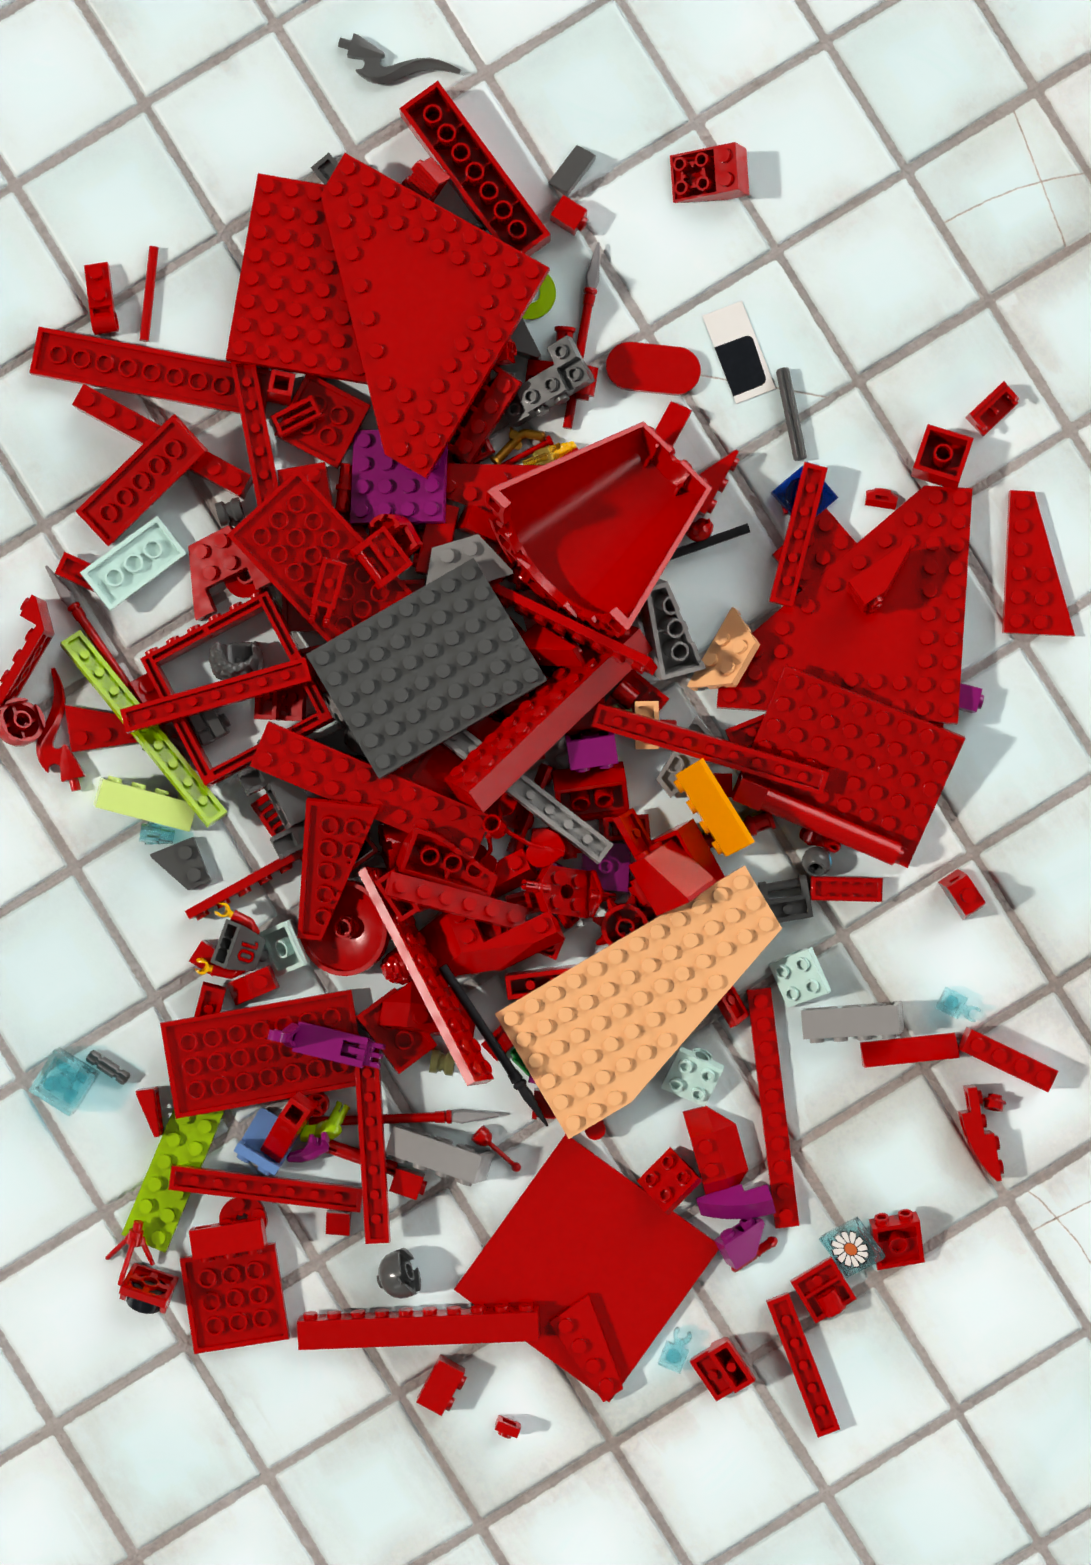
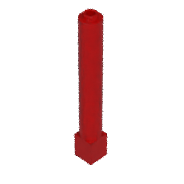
M742 773L733 793L732 800L757 811L761 809L887 864L899 863L903 856L902 843L770 788L769 784Z

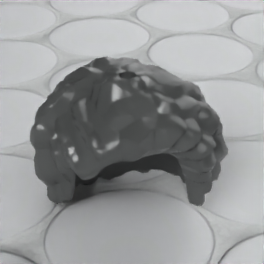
M217 641L209 649L210 656L208 660L213 675L217 679L225 680L264 668L263 652L260 650L257 641L241 642L240 644L234 642L229 645L223 644L222 646Z

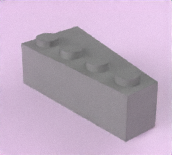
M659 578L640 610L645 638L653 649L648 656L652 658L658 667L652 676L660 680H666L706 669L704 662L699 657L696 644L692 641L688 632V626L679 612V606L668 582Z
M893 1001V1005H885V1003L879 1002L867 1004L865 1007L853 1004L842 1006V1008L837 1006L804 1008L801 1010L803 1039H810V1043H822L824 1038H834V1042L848 1041V1037L857 1036L859 1041L872 1040V1036L882 1035V1039H895L896 1034H900L904 1030L902 1001Z
M403 1125L393 1126L385 1154L392 1156L391 1160L403 1164L405 1161L414 1163L413 1167L422 1171H427V1169L436 1171L435 1175L449 1179L450 1176L458 1178L457 1182L466 1186H471L472 1183L475 1184L487 1179L494 1152L486 1150L485 1153L480 1154L475 1152L474 1146L467 1144H457L454 1146L452 1145L453 1141L447 1138L435 1136L433 1139L430 1138L431 1134Z

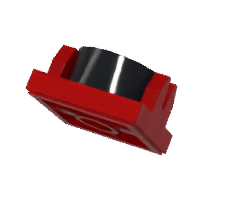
M133 1263L120 1287L119 1299L126 1300L128 1306L139 1313L154 1314L160 1311V1313L165 1314L179 1277Z

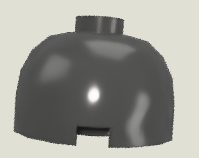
M401 1248L389 1253L381 1260L379 1265L378 1285L394 1298H408L418 1294L417 1292L421 1289L419 1269L417 1267L413 1270L410 1260H413L414 1257L407 1249Z

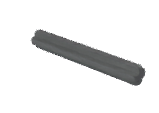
M788 367L777 369L776 375L793 459L800 461L806 459L807 455L790 371Z

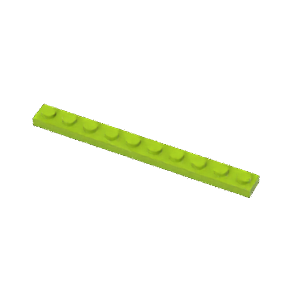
M79 630L63 640L60 646L123 723L120 709L140 703L82 631ZM158 725L131 733L207 828L227 815V810L210 789L204 785L202 779Z

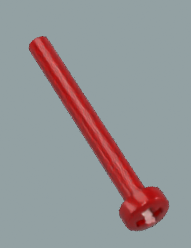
M548 435L546 436L547 440L501 464L511 465L548 445L550 447L554 446V442Z

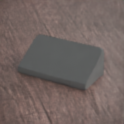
M576 145L548 184L568 197L594 163L596 155Z

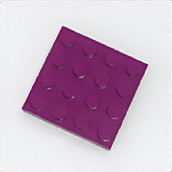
M358 430L353 439L350 523L352 525H369L371 520L380 514H398L407 518L412 524L445 523L448 445L430 476L426 479L385 455L379 430Z

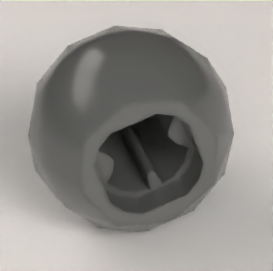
M819 846L809 848L802 857L804 870L815 877L829 872L832 865L830 853Z

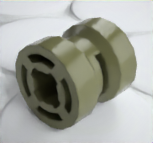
M433 1049L429 1073H437L443 1070L445 1075L453 1076L455 1061L450 1052L444 1055L440 1050Z

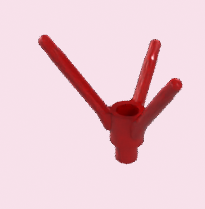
M134 1220L133 1228H130L126 1237L105 1257L106 1260H109L126 1244L129 1245L118 1280L119 1286L123 1284L135 1247L142 1246L150 1265L153 1266L155 1264L143 1236L144 1231L142 1228L144 1222L141 1220Z

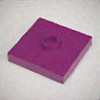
M613 843L614 845L599 864L582 853L581 870H596L603 890L628 892V865H630L631 851L627 844Z

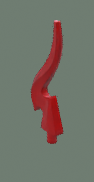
M52 668L51 673L54 685L53 703L45 722V728L37 739L36 754L40 764L47 773L50 772L52 765H59L61 769V782L69 781L71 791L75 792L81 790L78 778L86 776L68 745L64 744L59 749H56L53 745L65 713L66 697L56 668Z

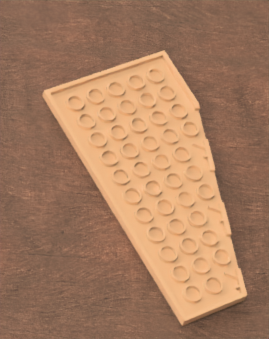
M745 865L717 881L689 903L661 914L495 1013L568 1139L631 1103L782 929Z

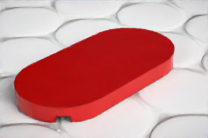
M624 342L611 350L606 361V372L609 379L615 386L627 391L674 396L684 395L696 386L701 374L700 363L695 354L686 348Z

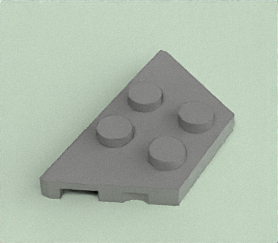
M476 534L432 548L426 585L472 558L475 559L488 582L512 575L513 571L480 535Z

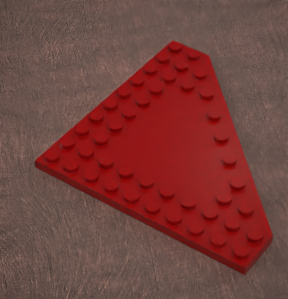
M344 153L321 192V198L384 453L389 458L428 479L548 275L550 268Z
M923 486L862 538L841 559L808 587L800 591L795 596L792 608L783 606L751 634L757 639L760 646L736 687L726 688L722 686L718 688L717 709L766 712L784 667L788 665L930 723L957 725L973 488L957 487V490L943 486ZM910 540L912 546L909 556L883 602H881L882 606L873 613L867 611L863 614L847 592L848 581Z

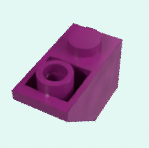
M761 1218L741 1219L737 1225L722 1231L720 1236L714 1240L726 1264L737 1270L756 1257L765 1225Z

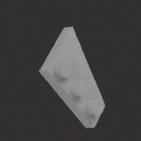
M696 716L688 729L713 736ZM673 751L655 780L671 798L679 792L673 781L677 780L674 775L700 759ZM705 761L708 767L713 764L712 762Z

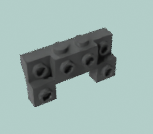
M566 335L548 346L547 349L554 365L522 384L505 411L512 427L517 428L536 416L540 417L550 411L549 408L567 402L570 399L569 396L595 382L591 370L583 360L572 337ZM492 380V381H490V382L488 383L489 386L492 385V383L494 382V380Z
M253 767L240 771L237 777L247 797L265 789L286 829L270 838L280 860L301 851L304 842L305 810L308 798L304 789Z

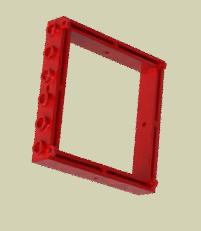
M258 591L250 596L251 599L249 601L235 603L229 607L230 611L222 615L217 613L208 618L209 622L202 626L200 624L194 625L187 630V634L181 637L174 636L168 639L166 645L161 648L154 647L146 651V656L140 658L159 697L162 698L175 694L161 667L162 665L265 611L289 660L303 658L272 595L268 591ZM312 672L313 681L302 685L317 713L287 728L303 736H307L336 720ZM185 717L172 721L204 785L208 787L249 767L259 745L257 744L213 768L188 718Z

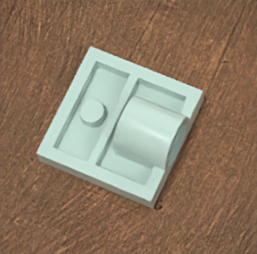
M812 947L795 951L768 964L787 1008L831 991Z
M680 1046L662 1082L661 1088L705 1107L723 1072L724 1065L712 1060V1055L705 1049L694 1048L691 1051Z

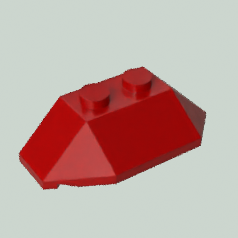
M414 981L409 982L382 1002L379 1026L441 1036ZM447 987L450 994L454 996L458 1001V1009L462 1017L466 1018V1020L468 1021L470 1025V1032L474 1037V1022L472 1021V1019L470 1018V1016L468 1015V1013L466 1012V1010L464 1009V1007L462 1006V1004L460 1003L450 987Z
M708 1106L683 1111L705 1195L739 1185L748 1172V1166L736 1123Z

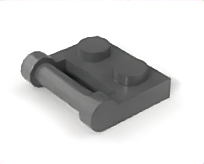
M805 874L799 875L798 878L772 883L758 882L760 892L779 923L813 917ZM800 887V895L769 900L768 893Z

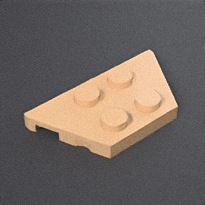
M734 607L729 611L702 658L706 669L694 672L687 687L691 690L698 691V688L708 687L709 689H718L722 686L726 688L736 687L758 650L759 642L751 634L749 626L741 618V613Z

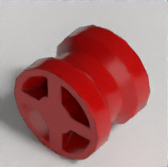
M324 1092L308 1096L310 1100L318 1105L312 1116L320 1117L324 1115L330 1105L328 1096Z

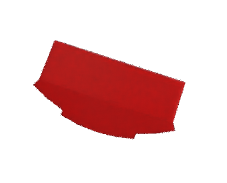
M875 488L866 491L865 505L896 509L898 495L891 492V490Z

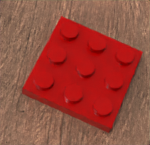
M306 374L289 406L313 395L324 417L282 439L277 430L274 436L338 469L371 405L316 376ZM309 403V404H307V405H305V406H303V407H301V408H299V409H297V410H295V411H293V412H291V413L285 415V416L283 417L282 421H284V420H286V419H288V418H290V417H292V416L298 414L299 412H301V411H303V410H305V409L311 407L312 404ZM316 411L281 428L282 431L316 414Z

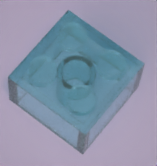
M59 1047L53 1050L28 1091L64 1114L71 1116L80 1106L100 1072Z

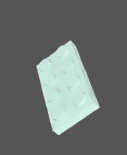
M156 516L82 570L80 574L108 610L112 611L185 557L187 553L159 517Z

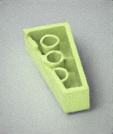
M108 775V779L100 778L93 804L96 808L190 832L195 812L180 794L178 798L168 796L170 791L155 788L153 792L146 790V785L136 782H132L131 785L123 784V779Z

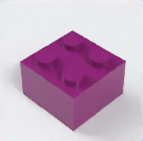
M589 729L580 730L578 734H565L570 770L580 773L589 771L590 767L597 766L600 769L612 768L613 764L618 763L614 733L605 730L591 732Z

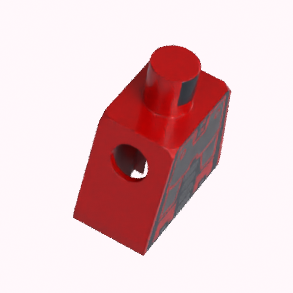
M959 869L938 881L962 920L986 904L969 876Z

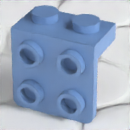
M261 1108L243 1138L238 1142L234 1152L237 1153L236 1157L248 1164L251 1161L258 1165L257 1169L268 1176L273 1174L275 1176L296 1140L280 1163L262 1152L260 1149L278 1116L266 1108Z

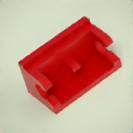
M1003 381L965 418L984 436L1018 404L1019 397Z

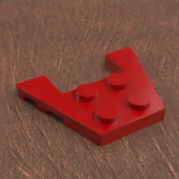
M228 525L188 546L194 616L198 621L218 612L209 589L247 569L256 590H262L272 585L268 578L227 536L234 529L232 526Z

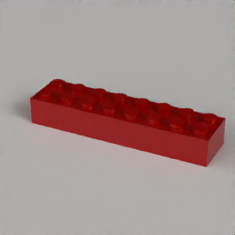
M436 81L399 108L403 121L428 155L434 158V161L440 165V168H443L447 175L450 176L448 182L477 222L482 225L484 231L488 230L494 237L528 256L533 255L551 242L549 231L439 81Z

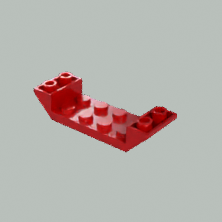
M31 595L30 598L27 597L20 607L22 611L20 616L36 626L27 632L24 639L26 641L22 650H17L12 659L14 664L10 670L7 669L0 679L2 683L0 686V708L6 701L18 698L55 634L46 601L34 595Z

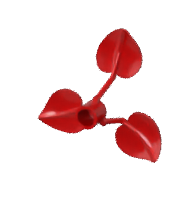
M505 792L485 811V813L490 814L482 822V827L487 832L485 838L487 839L488 850L480 844L474 859L492 872H495L498 862L494 856L490 855L493 852L492 838L499 839L505 834L529 846L525 854L528 862L534 867L545 868L562 858L566 852L565 844L554 831L545 828L537 829L532 833L530 842L507 828L505 822L502 821V816L511 815L516 809L518 802Z

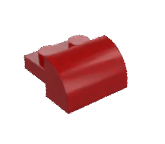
M728 1337L714 1341L709 1348L690 1359L691 1365L716 1402L733 1391L737 1393L756 1380Z

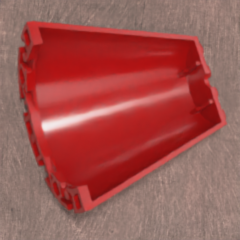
M644 421L492 487L487 491L486 507L492 510L493 513L488 518L497 541L511 564L517 561V565L522 568L524 573L521 577L527 585L552 610L562 615L566 613L576 622L610 638L614 635L617 638L622 636L632 626L712 489L708 481L704 477L699 476L692 469L688 461L684 459L682 461L678 460L674 456L675 450L672 445L662 440L658 436L657 431L653 427L648 426Z

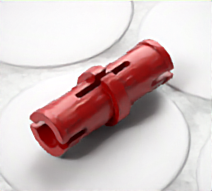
M340 463L339 482L335 488L338 490L335 507L337 512L350 513L352 464L350 466L348 463Z

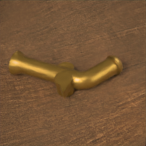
M510 427V440L495 456L490 457V460L494 464H501L514 449L520 450L522 448L521 441L527 438L543 442L546 434L544 431L522 429L517 432Z

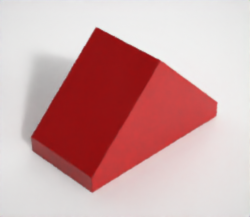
M474 505L464 506L456 529L473 535L479 534L482 538L497 542L488 518L492 513Z

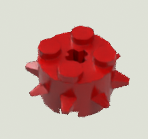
M633 895L630 896L626 903L616 904L610 898L607 899L608 910L604 916L593 917L592 920L601 926L602 935L595 942L596 945H611L648 923V919L654 911L652 909L641 911L636 907L635 896ZM622 921L626 924L629 922L631 924V927H629L630 932L627 934L624 931H618V928L621 927L619 924Z

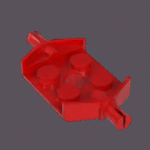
M552 864L542 868L535 881L523 879L521 884H524L521 886L523 890H532L535 893L539 908L543 913L549 911L551 914L589 919L594 917L602 901L607 902L609 898L614 902L616 898H611L616 897L615 893L603 891L596 870L586 871L554 866ZM562 886H565L568 890L566 898L561 894Z

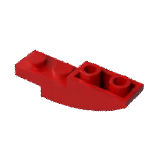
M973 1084L965 1085L963 1088L967 1109L958 1111L965 1139L983 1169L994 1180L1002 1181L1001 1174H1004V1166L1002 1160H998L997 1150H1000V1141L998 1136H995L992 1131H984V1128H987L985 1114H981L980 1104H983L982 1092L977 1090V1087Z

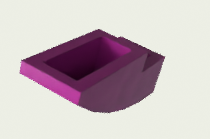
M742 1184L696 1198L700 1214L712 1218L749 1219L776 1213L767 1184L744 1191Z

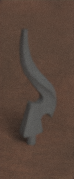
M354 33L352 40L340 37L338 47L348 50V58L364 61V67L356 69V73L374 84H388L408 75L427 70H441L459 75L461 69L434 58H415L383 67L380 62L385 58L384 52L358 34Z

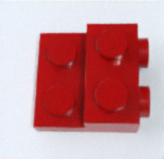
M902 1209L897 1215L889 1216L886 1213H879L873 1219H869L877 1270L925 1263L921 1225L916 1211L912 1212L909 1209Z

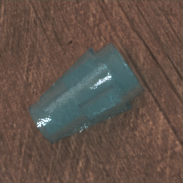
M148 821V824H141L139 842H144L145 845L173 844L175 830Z

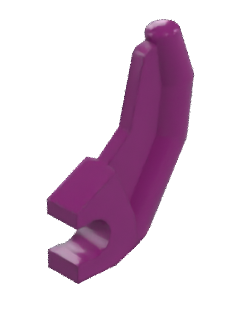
M321 1132V1138H316L313 1134H309L307 1145L302 1149L290 1152L286 1157L287 1161L302 1163L314 1160L328 1152V1134Z

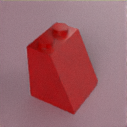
M672 839L665 843H662L661 840L653 843L648 847L650 849L649 852L646 849L635 855L636 861L628 865L656 916L689 903L716 883L715 879Z

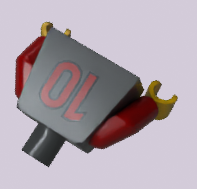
M218 903L225 907V913L220 914L214 911L215 915L218 917L227 916L231 919H226L213 953L211 963L214 965H209L204 958H198L196 961L205 963V967L200 970L194 969L201 975L212 972L211 975L232 979L244 974L246 971H254L258 961L265 962L267 960L268 950L264 948L265 938L259 935L260 930L251 917L237 910L232 911L227 903Z

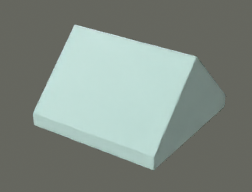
M293 919L260 932L259 935L265 938L264 948L268 950V958L277 977L311 962L300 938H297L298 930Z

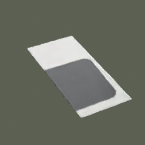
M740 301L703 315L702 317L736 404L776 389L743 302Z

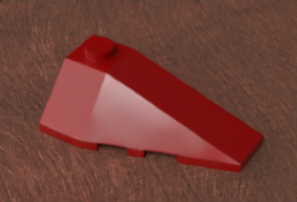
M416 826L404 839L396 859L398 871L401 873L491 897L498 879L497 874L440 834Z

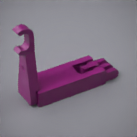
M302 1021L298 1024L291 1023L282 1031L270 1030L268 1035L269 1040L282 1042L286 1047L292 1048L293 1052L359 1068H364L366 1065L380 1069L381 1063L373 1062L372 1060L373 1057L383 1059L384 1054L375 1052V1048L385 1050L386 1047L385 1044L371 1041L369 1037Z

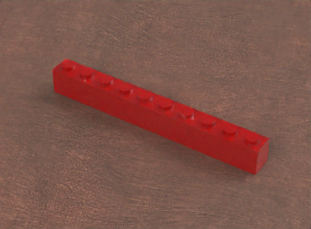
M532 1303L519 1304V1307L497 1304L495 1308L473 1305L471 1309L449 1306L447 1310H437V1307H425L421 1311H413V1308H401L395 1312H389V1309L382 1308L369 1313H365V1310L357 1309L352 1310L351 1313L343 1314L339 1310L328 1311L327 1314L308 1311L300 1315L297 1320L298 1350L539 1341V1306H533Z

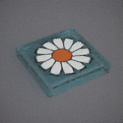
M858 1216L823 1234L819 1238L846 1278L883 1260L886 1256Z

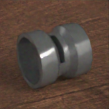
M239 497L232 498L227 503L223 501L215 503L221 526L228 525L231 520L239 522L245 518Z

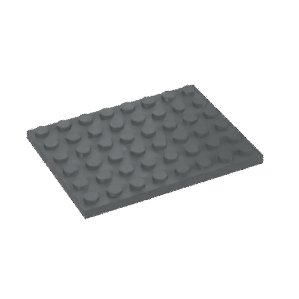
M474 558L306 654L379 780L547 683L546 677Z

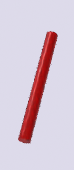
M149 246L140 341L149 342L159 250L157 246Z

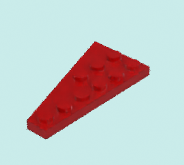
M447 463L446 498L467 506L474 505L492 513V510L486 507L488 490L543 465Z
M1010 490L1008 496L1002 633L1074 637L1075 633L1035 492Z
M307 798L297 938L322 940L380 805Z

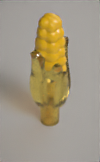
M573 441L561 444L558 442L557 444L540 448L532 454L533 457L523 460L522 464L545 465L577 448V445Z

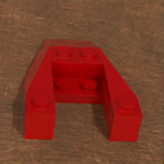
M520 849L497 861L498 865L494 873L498 875V879L490 898L497 899L524 885L521 884L523 879L532 881L538 877L536 868L526 858V851ZM439 911L419 930L426 939V947L429 953L437 961L436 968L441 974L439 968L447 964L455 977L458 975H474L486 971L504 970L565 940L557 918L549 911L512 929Z

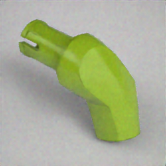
M337 1101L328 1120L325 1119V1121H321L318 1124L304 1126L300 1132L301 1142H307L309 1134H313L316 1138H321V1132H326L329 1140L337 1138L342 1133L341 1124L350 1107L346 1104L343 1106L342 1102Z

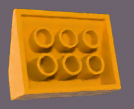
M703 758L674 775L677 780L673 781L680 794L685 792L689 800L686 804L693 814L697 812L702 819L699 825L706 835L710 833L715 840L711 844L718 855L723 853L724 857H727L755 842Z

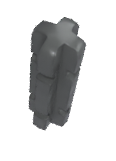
M92 1050L86 1058L88 1063L97 1065V1069L111 1078L115 1077V1081L121 1085H124L130 1078L129 1072L124 1069L121 1070L120 1066L105 1056L102 1058L101 1054L96 1050Z

